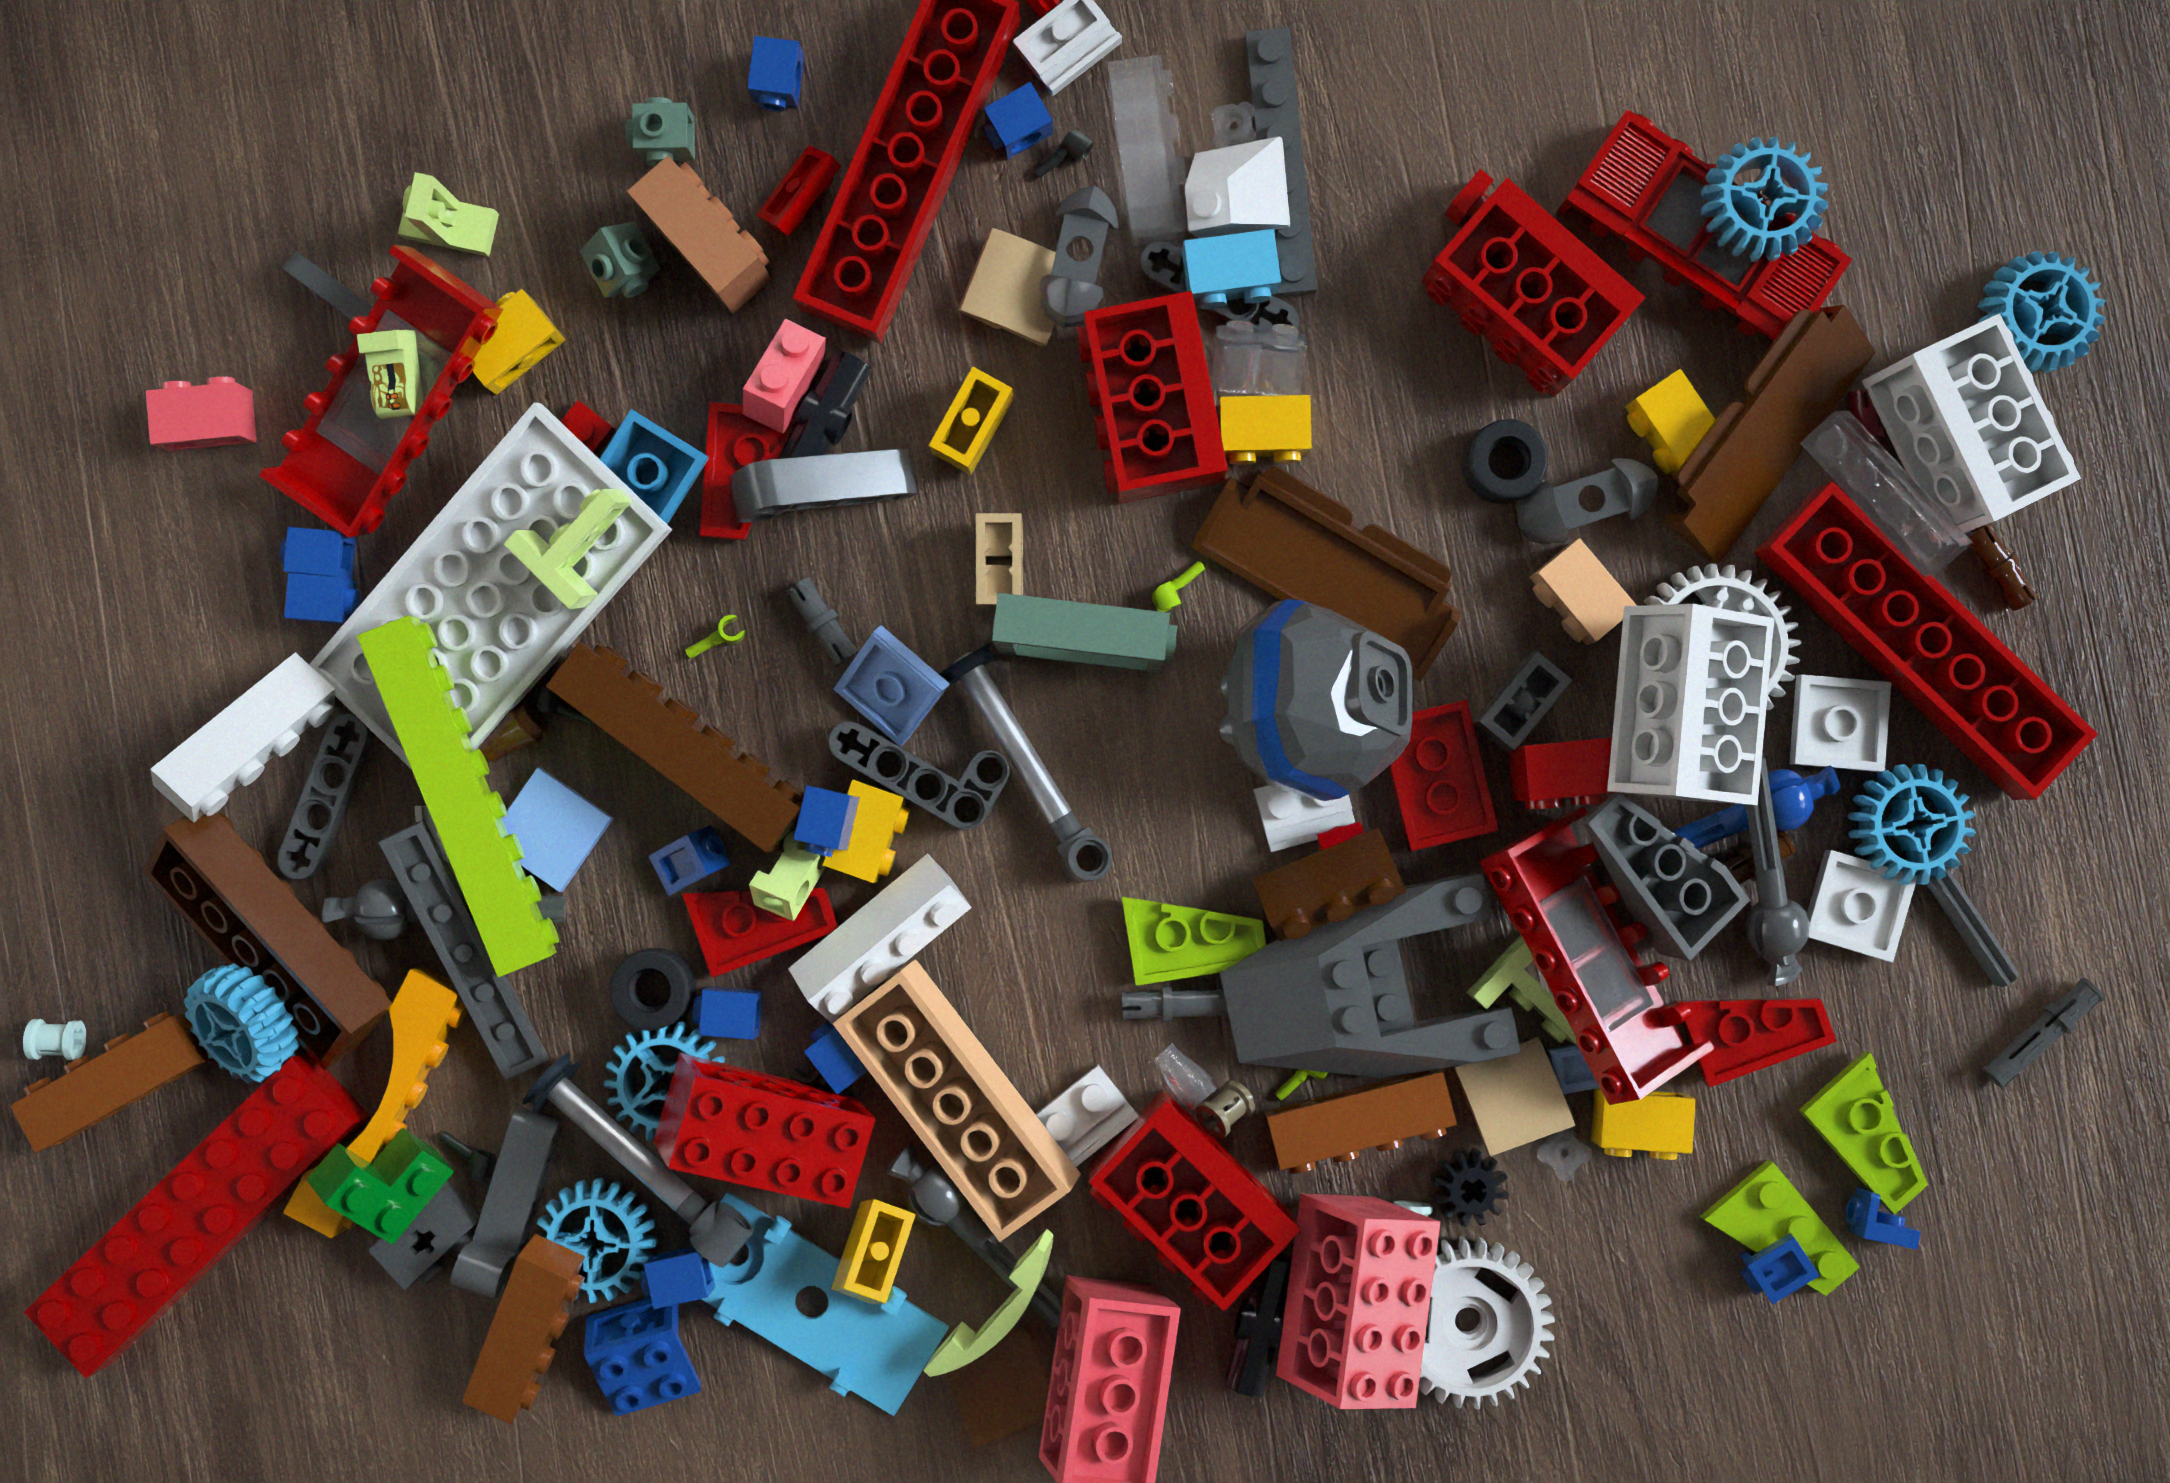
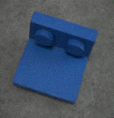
M650 1297L586 1317L584 1356L616 1416L635 1412L701 1391V1381L678 1336L679 1304L653 1309Z

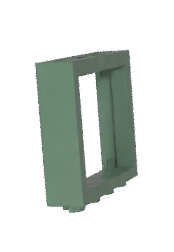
M998 593L992 641L999 654L1158 673L1163 663H1169V660H1171L1175 653L1177 625H1169L1170 613Z

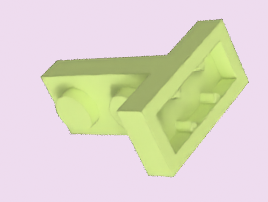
M415 172L412 186L409 185L404 192L403 213L398 234L404 239L489 257L499 214L491 208L459 202L436 178Z
M597 489L582 501L579 506V510L582 513L571 525L566 523L553 533L549 539L551 547L534 530H515L505 541L504 545L568 609L587 607L598 593L572 568L632 501L619 489H602L601 491Z
M1520 935L1466 994L1479 1006L1488 1009L1510 985L1512 989L1508 995L1526 1012H1529L1533 1007L1545 1018L1541 1023L1542 1028L1556 1041L1562 1043L1567 1039L1577 1045L1576 1036L1564 1014L1557 1007L1554 997L1524 970L1533 959L1522 935Z

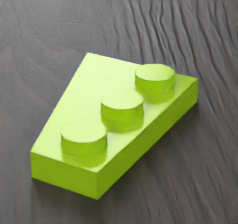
M1122 896L1136 986L1220 973L1266 945L1261 919Z
M1863 1051L1798 1111L1870 1191L1880 1194V1203L1888 1212L1895 1215L1920 1193L1928 1183L1907 1134L1902 1132L1892 1109L1894 1105L1890 1095L1883 1088L1875 1070L1877 1066L1871 1052Z
M1766 1160L1699 1216L1756 1253L1791 1233L1820 1275L1807 1283V1285L1825 1296L1860 1268L1775 1163L1770 1160Z

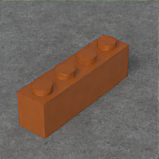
M168 1011L160 1013L143 1022L142 1026L145 1031L131 1038L129 1033H126L105 1043L102 1046L105 1053L93 1060L89 1055H86L67 1064L62 1068L65 1075L52 1082L50 1077H46L24 1088L23 1092L26 1097L11 1104L10 1108L34 1152L39 1153L59 1146L212 1061L213 1058H208L206 1049L203 1046H198L200 1041L197 1035L190 1031L193 1025L186 1018L185 1013L170 1016Z
M1440 1069L1408 1073L1263 1111L1276 1163L1280 1170L1289 1169L1290 1174L1312 1170L1316 1167L1315 1161L1331 1157L1334 1163L1349 1161L1360 1156L1358 1150L1376 1146L1377 1151L1392 1150L1403 1145L1402 1139L1419 1135L1421 1140L1438 1138L1447 1134V1127L1457 1125L1444 1073Z
M534 1234L516 1259L462 1403L508 1424L513 1423L522 1408L530 1411L542 1387L541 1384L536 1383L538 1374L544 1375L556 1352V1349L550 1347L553 1338L559 1339L569 1320L570 1313L564 1311L567 1301L573 1303L583 1285L585 1277L578 1273L584 1261V1255Z

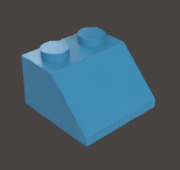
M632 409L600 457V460L666 524L673 517L709 459L702 452Z

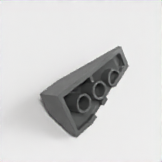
M1614 792L1584 822L1634 922L1639 921L1645 925L1648 932L1646 938L1660 955L1690 961L1750 901L1725 865L1715 858L1707 857L1694 848V844L1689 840L1677 836L1661 825L1660 820L1621 793Z

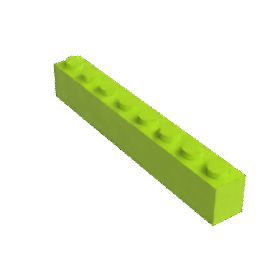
M407 615L356 635L497 977L552 956L557 952L554 944L559 943L557 931L549 917L543 919L536 903L542 900L540 890L533 876L526 877L519 860L524 858L522 846L514 833L508 835L502 818L507 816L505 805L497 791L491 793L484 777L490 773L488 764L481 750H473L467 733L472 732L470 720L462 706L455 707L449 692L455 689L454 682L445 664L438 666L432 651L433 648L437 647V641L430 625L426 621L421 623L418 617Z

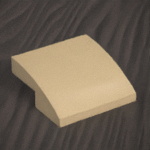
M990 228L957 311L995 329L1003 328L1038 346H1046L1055 322L1046 316L1041 304L1042 292L1040 290V282L1043 276L1051 275L1056 252L1010 233Z
M1537 1036L1519 1042L1521 1053L1477 1063L1453 1066L1468 1109L1472 1111L1485 1150L1489 1156L1575 1126L1558 1079Z

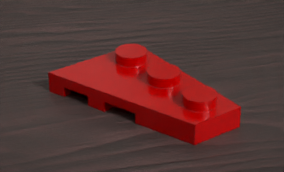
M709 402L706 456L709 459L704 469L700 522L701 538L746 540L753 522H737L729 477L748 464L763 460L780 459L795 425V419L799 410L796 411L785 432L782 434L743 415V405Z
M813 888L794 921L754 905L751 891L682 893L712 978L828 936L839 927L825 888Z
M1819 998L1674 1001L1675 1003H1685L1691 1011L1690 1018L1682 1022L1690 1045L1710 1041L1714 1047L1712 1051L1696 1061L1703 1082L1708 1087L1716 1086L1837 1042L1823 1002Z

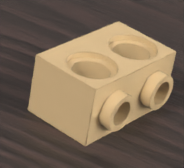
M976 513V605L978 609H996L998 593L1023 596V518L1021 513Z

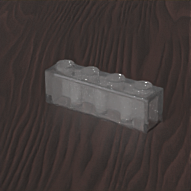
M1161 55L1107 62V80L1131 250L1146 248L1147 245L1155 241H1165L1171 244L1183 243L1186 232L1185 228H1188L1186 201H1181L1179 185L1186 184V171L1183 156L1175 157L1173 141L1180 140V129L1177 113L1169 114L1167 97H1174L1171 69L1163 70Z
M1834 411L1800 443L1924 577L1937 574L1973 543L1850 411Z

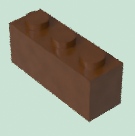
M1379 827L1253 879L1267 919L1279 942L1286 939H1300L1306 936L1311 929L1329 922L1344 921L1354 912L1375 904H1385L1395 896L1406 892Z

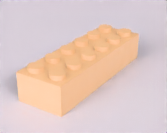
M916 959L832 1023L999 1242L1071 1191L1081 1173Z

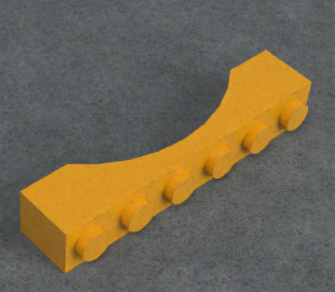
M425 966L409 970L389 1009L393 1028V1063L389 1084L381 1104L369 1124L347 1147V1149L371 1164L401 1128L407 1129V1125L402 1122L409 1109H415L422 1101L428 1085L423 1082L431 1067L436 1069L444 1059L449 1045L444 1042L451 1028H458L468 1013L452 980ZM315 1167L304 1172L283 1213L333 1238L347 1229L352 1230L357 1223L323 1203L307 1181V1178L317 1168Z

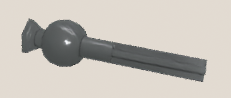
M1762 754L1758 805L1745 804L1759 902L1749 910L1746 916L1745 934L1750 945L1758 953L1769 957L1771 969L1767 985L1779 986L1794 982L1802 971V967L1795 959V953L1799 952L1809 939L1810 922L1806 911L1797 902L1787 899L1766 759Z
M379 878L371 880L358 889L356 897L342 899L332 896L324 899L322 922L341 918L344 921H355V925L360 933L370 939L380 941L395 939L408 930L410 923H421L400 882L394 879ZM541 896L542 900L536 903L543 919L549 917L552 922H565L567 909L565 896Z
M909 1142L890 1160L886 1170L887 1175L903 1179L909 1185L905 1194L908 1210L916 1214L915 1219L924 1225L938 1227L947 1224L1015 1291L1018 1286L1009 1279V1276L1018 1258L1002 1242L998 1241L988 1226L965 1204L967 1199L939 1163L926 1166L919 1160L913 1142ZM1040 1281L1028 1305L1052 1329L1059 1326L1062 1302Z

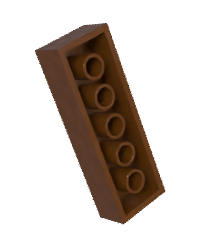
M579 642L546 687L766 853L780 851L787 835L796 830L804 792L788 780L782 781L779 779L777 782L767 775L771 767L752 753L742 752L740 755L732 749L736 741L716 726L712 728L708 724L704 727L696 721L700 716L696 710L680 699L675 700L669 697L667 700L663 697L661 692L664 690V687L644 672L641 674L634 669L632 672L626 669L625 666L629 660L608 645L605 647L599 642H596L594 646Z
M216 812L211 816L204 814L193 823L185 815L162 829L143 872L227 965L235 963L241 968L247 966L251 969L254 976H263L264 982L269 988L275 987V994L280 1000L285 1001L283 1005L286 1011L293 1015L291 1024L298 1031L295 1037L296 1040L319 1066L326 1071L364 1043L392 1005L391 1001L387 998L384 988L378 982L370 980L357 965L353 954L345 947L339 946L329 935L322 920L317 915L309 913L297 900L291 886L284 880H279L266 866L261 853L245 843L235 832L230 819L224 814Z

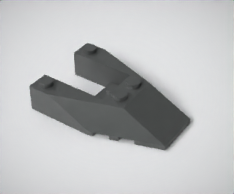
M1465 873L1405 886V893L1395 896L1385 904L1372 905L1354 912L1344 921L1329 922L1311 929L1306 936L1300 939H1286L1281 942L1277 939L1220 972L1219 976L1237 1062L1381 1078L1477 1063L1521 1053L1511 1007L1493 1004L1488 1009L1480 1007L1414 1022L1397 939L1492 918L1483 873Z

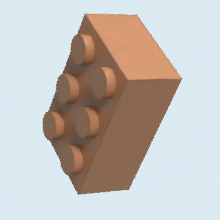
M667 155L627 192L646 218L733 314L772 280L765 268L770 261L762 252L761 246L746 229L740 234L737 233L740 227L733 220V215L716 196L708 200L711 195L702 185V180L686 162L678 167Z

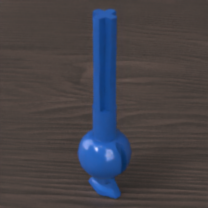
M1831 765L1827 766L1816 776L1810 775L1803 779L1792 770L1779 769L1768 772L1776 831L1784 832L1797 829L1806 823L1814 809V800L1821 798L1822 795H1834L1840 789V784ZM1745 804L1733 805L1671 832L1686 838L1694 844V848L1700 849L1749 829Z

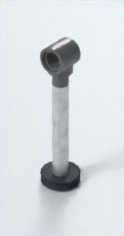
M993 642L974 652L962 655L953 665L946 668L939 675L944 677L950 685L959 680L963 682L1059 839L1060 843L1055 847L1061 855L1063 872L1069 879L1076 882L1086 883L1102 878L1112 865L1110 847L1103 839L1096 837L1089 826L1084 829L1082 828L986 671L984 665L999 655L990 652V645ZM1082 847L1091 849L1096 857V864L1090 872L1082 870L1076 861L1078 850Z
M570 1053L563 1055L535 1082L523 1099L522 1104L532 1103L534 1106L532 1113L535 1114L551 1101L691 1225L688 1231L691 1235L690 1242L705 1259L718 1267H725L754 1233V1228L749 1220L727 1203L714 1201L709 1205L676 1174L668 1169L641 1143L570 1082L578 1070L580 1062L571 1064L569 1062Z

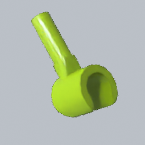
M1197 561L1178 578L1160 585L1153 592L1152 601L1158 612H1166L1182 604L1176 591L1183 588L1205 570L1204 565L1200 561Z
M724 616L718 624L717 631L685 649L688 657L691 659L723 642L734 645L742 641L745 630L733 637L727 636L723 632L727 624L738 619L737 616Z
M1298 1069L1275 1094L1282 1101L1304 1082L1308 1075L1323 1081L1329 1072Z

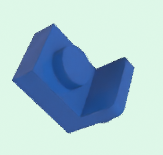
M711 825L689 833L648 856L669 896L731 864L722 839L716 834Z
M1856 1187L1854 1197L1849 1199L1846 1206L1845 1215L1846 1221L1849 1224L1848 1231L1865 1239L1918 1249L1921 1231L1905 1225L1906 1217L1878 1211L1880 1194Z
M1791 1233L1753 1256L1747 1250L1739 1254L1747 1266L1740 1271L1741 1275L1755 1296L1763 1291L1772 1304L1820 1276Z

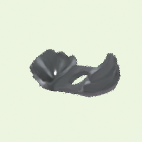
M1095 185L1081 188L1068 196L1056 212V217L1063 218L1062 228L1051 275L1042 277L1040 290L1042 292L1041 304L1046 316L1062 327L1084 325V312L1096 310L1098 303L1103 298V289L1095 285L1107 229H1118V217L1115 207L1108 196ZM1075 239H1084L1091 244L1093 253L1085 261H1075L1067 254L1068 244Z
M1615 458L1611 460L1612 469L1554 488L1549 481L1542 482L1533 492L1523 497L1519 503L1517 525L1530 541L1547 545L1566 542L1568 540V530L1626 511L1631 520L1636 519L1651 506L1658 489L1659 477L1650 467L1634 459ZM1585 487H1596L1603 494V505L1596 512H1588L1579 504V493Z

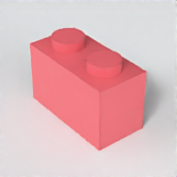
M785 319L743 388V415L783 434L824 366L826 338Z
M212 377L207 379V385L191 386V383L186 381H169L162 383V389L146 391L150 444L170 452L257 443L253 391L236 383L235 378Z

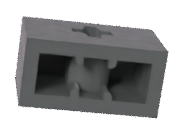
M1538 651L1528 654L1472 720L1473 726L1504 752L1515 751L1573 680Z
M447 1180L393 1245L380 1238L368 1251L403 1290H406L417 1281L425 1286L445 1268L440 1260L452 1250L458 1255L464 1246L473 1240L475 1234L473 1229L478 1224L480 1214ZM428 1231L435 1235L430 1245L423 1240L428 1235Z

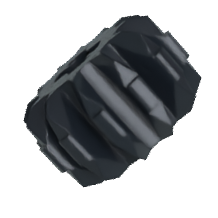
M1476 1148L1471 1149L1467 1161L1459 1149L1454 1150V1165L1451 1166L1443 1159L1438 1162L1439 1167L1446 1172L1445 1176H1431V1183L1442 1188L1432 1195V1200L1435 1204H1445L1441 1213L1446 1219H1450L1457 1214L1458 1223L1463 1227H1467L1473 1214L1480 1226L1485 1225L1486 1216L1484 1211L1489 1209L1492 1214L1498 1216L1501 1213V1209L1494 1203V1200L1508 1199L1509 1193L1501 1187H1496L1508 1179L1504 1171H1494L1498 1161L1492 1156L1482 1160L1481 1152ZM1465 1180L1474 1183L1478 1187L1473 1195L1465 1192L1461 1187Z

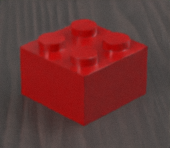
M1612 737L1518 746L1515 751H1508L1512 801H1525L1526 809L1563 807L1562 798L1570 797V805L1604 803L1608 799V794L1614 793L1607 791Z

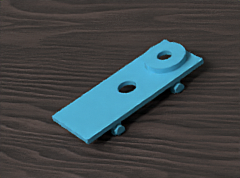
M727 1190L720 1202L731 1205L743 1214L752 1224L754 1233L745 1242L749 1249V1257L745 1262L741 1264L729 1262L723 1268L710 1262L715 1289L707 1298L701 1300L718 1309L713 1318L726 1326H729L733 1319L833 1379L829 1388L839 1395L845 1397L847 1392L851 1390L894 1416L946 1334L949 1325L906 1300L907 1294L895 1286L891 1287L886 1304H870L831 1290L841 1259L791 1230L792 1224L785 1218L777 1215L773 1219ZM807 1286L821 1288L828 1297L827 1309L816 1317L803 1315L796 1306V1296L801 1289Z

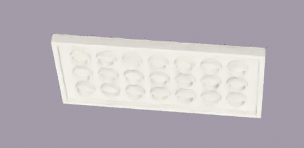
M533 403L309 665L335 688V696L411 769L356 635L407 615L418 617L421 623L426 621L434 633L437 647L433 648L432 651L438 666L445 664L450 672L455 686L454 690L449 691L455 707L462 706L472 726V732L467 733L473 750L479 749V745L489 736L507 713L518 705L672 529L541 403ZM597 489L600 491L602 489H619L632 503L572 568L598 595L587 607L568 609L504 543L515 530H534L551 547L552 545L549 543L550 537L562 525L566 523L571 525L582 513L579 510L580 504L590 493Z

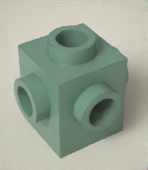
M652 97L646 99L645 103L632 104V119H627L625 125L626 140L628 146L633 147L642 162L655 167L667 155L673 161H695L694 115L687 103H673L668 98Z
M635 221L600 228L580 250L591 276L598 284L605 298L624 294L626 298H631L641 294L649 287L648 281L660 269L652 250Z

